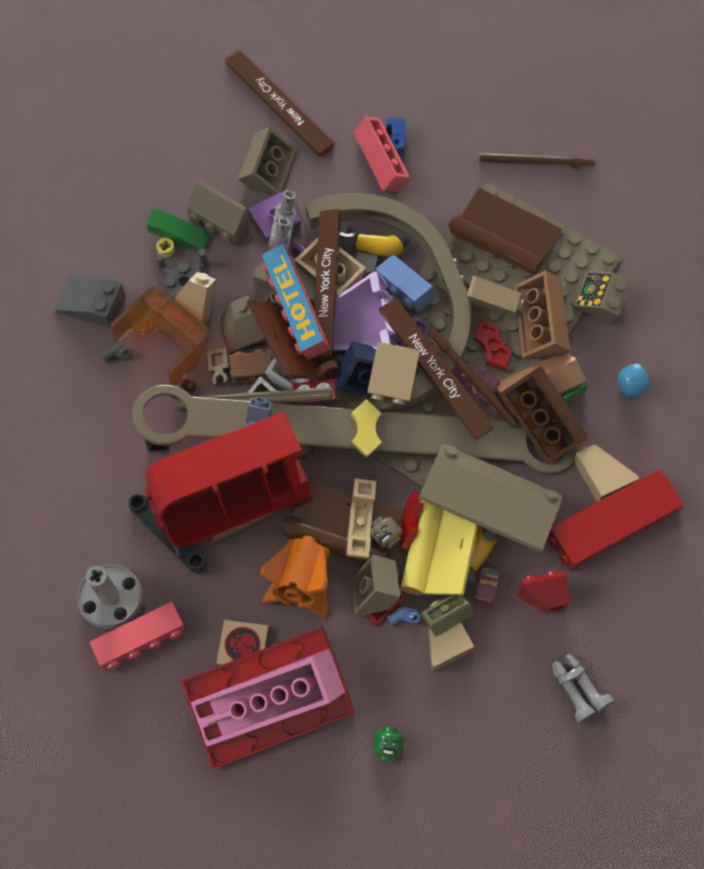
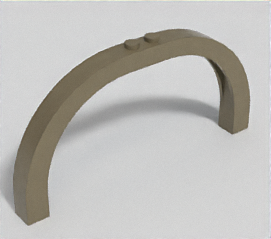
M346 193L306 202L305 214L311 229L319 227L320 211L339 209L341 211V221L370 220L385 223L405 232L420 244L430 257L448 299L452 314V332L448 341L452 344V349L462 359L468 342L471 322L470 304L465 289L466 281L464 276L459 274L458 261L456 258L453 259L445 240L438 230L425 217L412 208L398 201L378 195ZM445 352L441 353V358L454 374L458 367ZM423 371L414 377L410 402H405V405L392 403L393 399L384 397V401L375 400L378 411L401 412L424 402L437 393L438 390Z

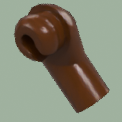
M178 379L174 386L180 387L186 392H193L196 383L189 379Z

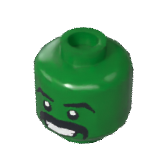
M384 726L383 730L375 732L373 752L378 755L377 759L396 761V758L402 756L404 735L397 732L398 727Z

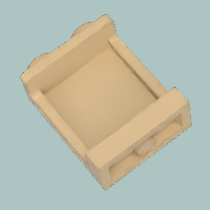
M378 342L368 387V394L372 395L371 398L384 401V397L393 399L392 403L405 405V402H410L420 350Z

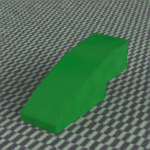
M153 208L146 222L149 233L169 238L175 245L194 251L206 249L211 239V235L193 224Z

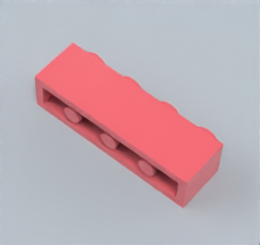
M365 116L353 133L382 191L397 193L410 176L380 118Z
M170 602L89 643L100 667L103 670L107 669L110 671L119 667L120 663L127 659L133 660L138 658L141 652L147 649L153 650L162 645L161 642L169 638L173 640L180 637L186 629L173 602Z

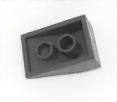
M69 277L54 311L111 329L126 294L122 283L100 277Z

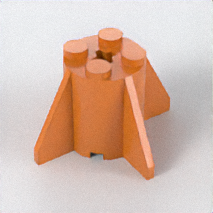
M311 536L289 540L277 554L262 566L260 575L272 583L265 593L262 602L268 604L281 601L287 605H290L291 602L298 603V608H308L320 618H325L328 611L326 565L330 550L316 543V540Z

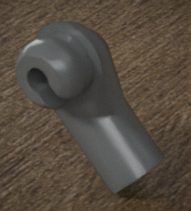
M115 344L103 351L101 355L107 362L113 357L127 359L131 356L132 351L128 346Z

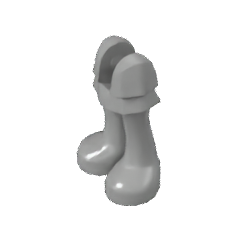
M568 654L564 658L571 671L567 673L559 661L552 664L555 678H558L559 684L567 691L575 706L576 713L574 716L579 724L590 719L595 713H600L613 704L615 700L609 694L601 695L592 685L585 672V668L580 665L581 662L572 654ZM575 680L583 689L591 706L586 703L573 683Z

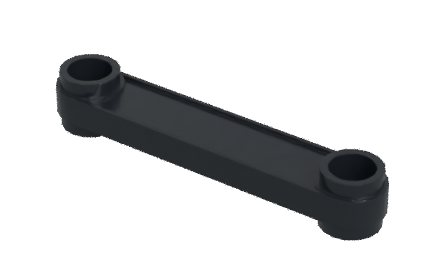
M142 494L131 496L128 503L131 512L192 573L200 574L204 572L207 568L205 556L194 545L181 547L173 545L169 541L165 530H160L148 499ZM137 502H144L140 508L134 507ZM197 559L202 560L200 566H192L193 561Z

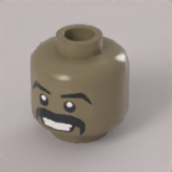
M380 516L372 522L373 528L370 531V536L380 548H388L390 550L402 540L401 535L403 531L392 517L383 519Z

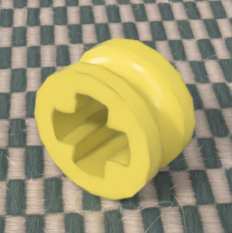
M162 238L157 242L158 254H162L164 258L174 255L175 247L171 239Z

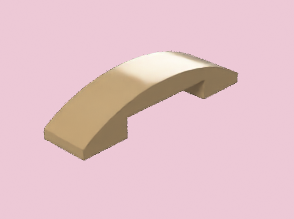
M355 478L346 556L369 559L370 531L376 481Z

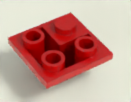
M558 570L547 572L545 576L537 577V575H530L525 577L518 588L517 596L543 613L567 609L570 600L566 571L559 573Z

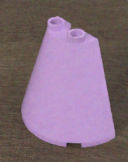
M377 271L372 272L336 297L334 351H347L351 341L370 345L374 349L377 348L378 342L399 346L397 342L401 340L379 312L380 307L394 298L385 290V288H388V285Z

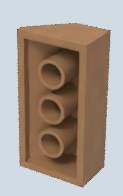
M545 270L514 285V290L521 292V299H524L522 311H517L522 358H550L570 351L561 278Z

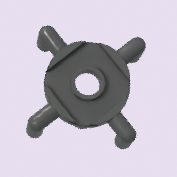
M205 249L198 251L200 262L196 266L180 262L177 266L170 268L165 264L162 254L155 256L158 269L166 274L164 284L167 294L165 291H160L158 294L163 308H167L184 286L180 285L181 281L190 280L197 272L202 273V270L208 265Z

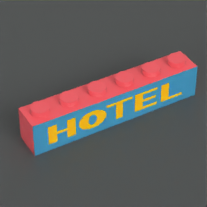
M281 244L262 254L264 259L262 266L267 275L270 274L271 278L268 281L272 289L277 292L275 298L278 304L283 306L284 310L281 313L285 321L290 324L288 330L292 338H296L295 348L299 355L303 354L307 360H310L330 350L288 249L284 244Z

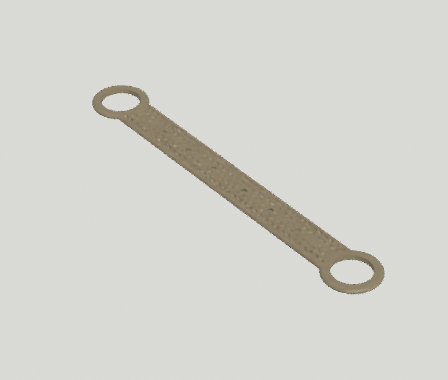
M157 385L147 389L138 397L133 407L132 418L137 432L147 441L157 445H173L187 437L214 439L243 428L250 401L192 397L180 387ZM161 395H170L178 398L184 403L188 412L187 421L179 431L168 435L157 434L151 431L143 420V411L147 403ZM272 403L269 417L284 412L300 445L356 449L351 444L357 434L356 423L351 417V413L355 409ZM379 411L382 414L376 422V433L382 443L375 451L438 455L444 443L478 459L525 462L535 471L554 474L567 469L574 462V456L578 450L577 445L567 451L566 456L556 463L547 464L541 462L529 452L526 443L528 434L520 422L511 427L507 421L488 419L494 426V429L477 441H475L458 417Z

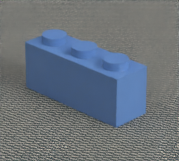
M394 254L375 268L387 283L391 294L395 298L399 297L408 309L412 308L419 313L436 299L433 286Z

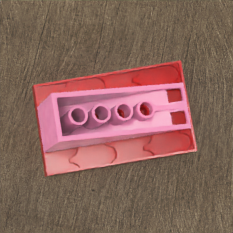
M324 626L181 681L212 769L355 713Z

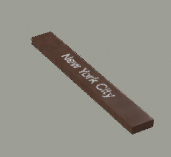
M240 50L225 59V64L319 157L334 147V142Z
M339 209L320 211L314 311L330 350L312 358L313 360L333 358L341 211Z
M397 298L380 307V314L404 346L420 350L417 363L475 441L491 432L494 426Z

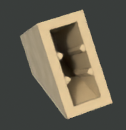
M197 272L167 307L164 315L201 329L210 318L216 279L209 277L207 274Z
M476 276L472 277L467 293L469 303L515 316L517 311H522L524 299H521V292Z
M595 444L589 447L587 445L582 446L576 451L574 463L597 502L639 480V477Z
M440 599V600H437V601L433 602V603L430 605V607L434 606L435 604L439 603V602L442 601V600ZM461 622L438 636H434L428 627L432 671L473 651L474 645Z

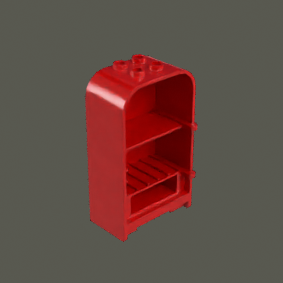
M284 412L153 463L145 473V481L148 487L144 488L158 526L160 530H165L169 541L179 547L196 544L312 497L307 477L298 458L302 457V449Z

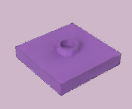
M282 192L248 208V213L267 241L270 239L276 206H279L282 202ZM296 213L293 228L301 224V220Z

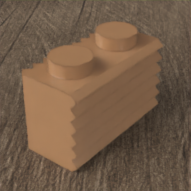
M257 349L253 353L238 351L234 355H229L233 385L255 383L260 377L267 381L270 380L265 373L272 361L270 351Z

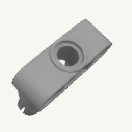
M285 190L282 202L279 206H276L267 250H271L281 244H284L289 249L296 213L293 207L296 194L291 191L290 197H288L289 190Z

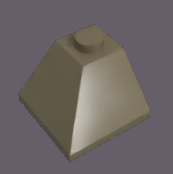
M250 295L230 302L220 317L231 354L266 340L247 304L248 299H252Z

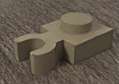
M221 348L207 351L209 371L211 373L215 372L212 377L213 384L219 386V379L223 377L224 383L229 384L230 378L225 371L230 369L229 349Z

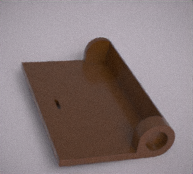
M248 299L247 304L285 377L328 380L338 376L340 368L334 357L307 360L303 354L299 355L295 348L296 338H292L288 330L290 324L285 321L281 313L284 310L283 306H280L278 303Z

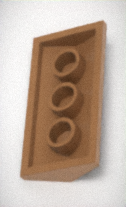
M567 352L552 356L493 384V388L510 413L516 417L501 395L502 391L542 366L560 395L585 384L587 381L577 360Z

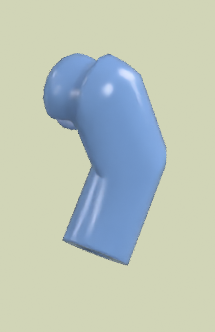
M406 606L386 616L392 626L401 620L416 624L421 620V615L417 610Z

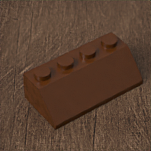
M542 366L501 392L504 400L547 464L588 438Z

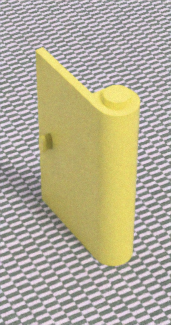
M423 501L424 506L418 520V534L409 548L400 589L414 595H464L478 525Z

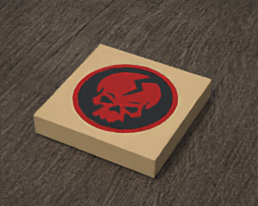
M224 620L216 664L220 666L266 648L269 626Z

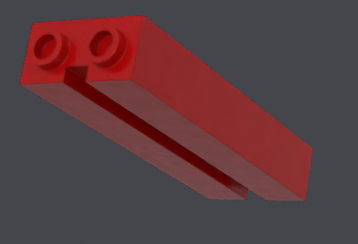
M659 469L552 526L547 539L553 548L559 549L561 563L564 566H568L571 571L680 512L685 504L664 473Z

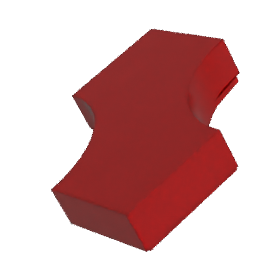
M481 320L473 341L478 342L485 349L487 354L486 365L506 371L513 351L502 343L499 335V326Z
M414 490L403 507L404 517L401 525L403 533L399 544L401 548L406 550L409 549L418 534V520L424 506L423 500L418 499L420 493Z

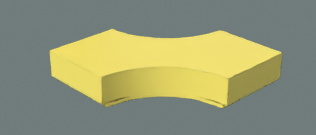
M367 399L351 413V417L357 426V434L351 444L365 458L372 454L382 443L376 433V422L382 413Z

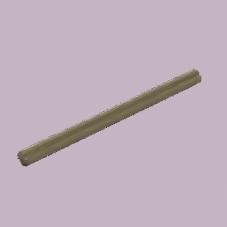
M330 387L199 397L244 401L261 397L272 403L331 400L333 398V390ZM174 399L175 409H187L181 400Z

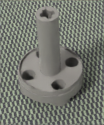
M119 565L93 566L89 568L78 590V606L81 614L92 626L101 630L112 631L135 620L144 602V592L138 578L130 570ZM129 582L136 583L133 589H125ZM90 606H96L95 612L87 614V609ZM120 612H127V616L123 620H117V615Z

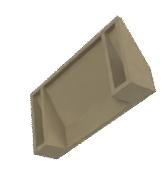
M443 443L418 499L538 552H542L563 495Z

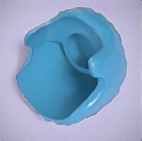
M638 363L625 367L618 374V388L628 398L641 397L652 388L648 374Z

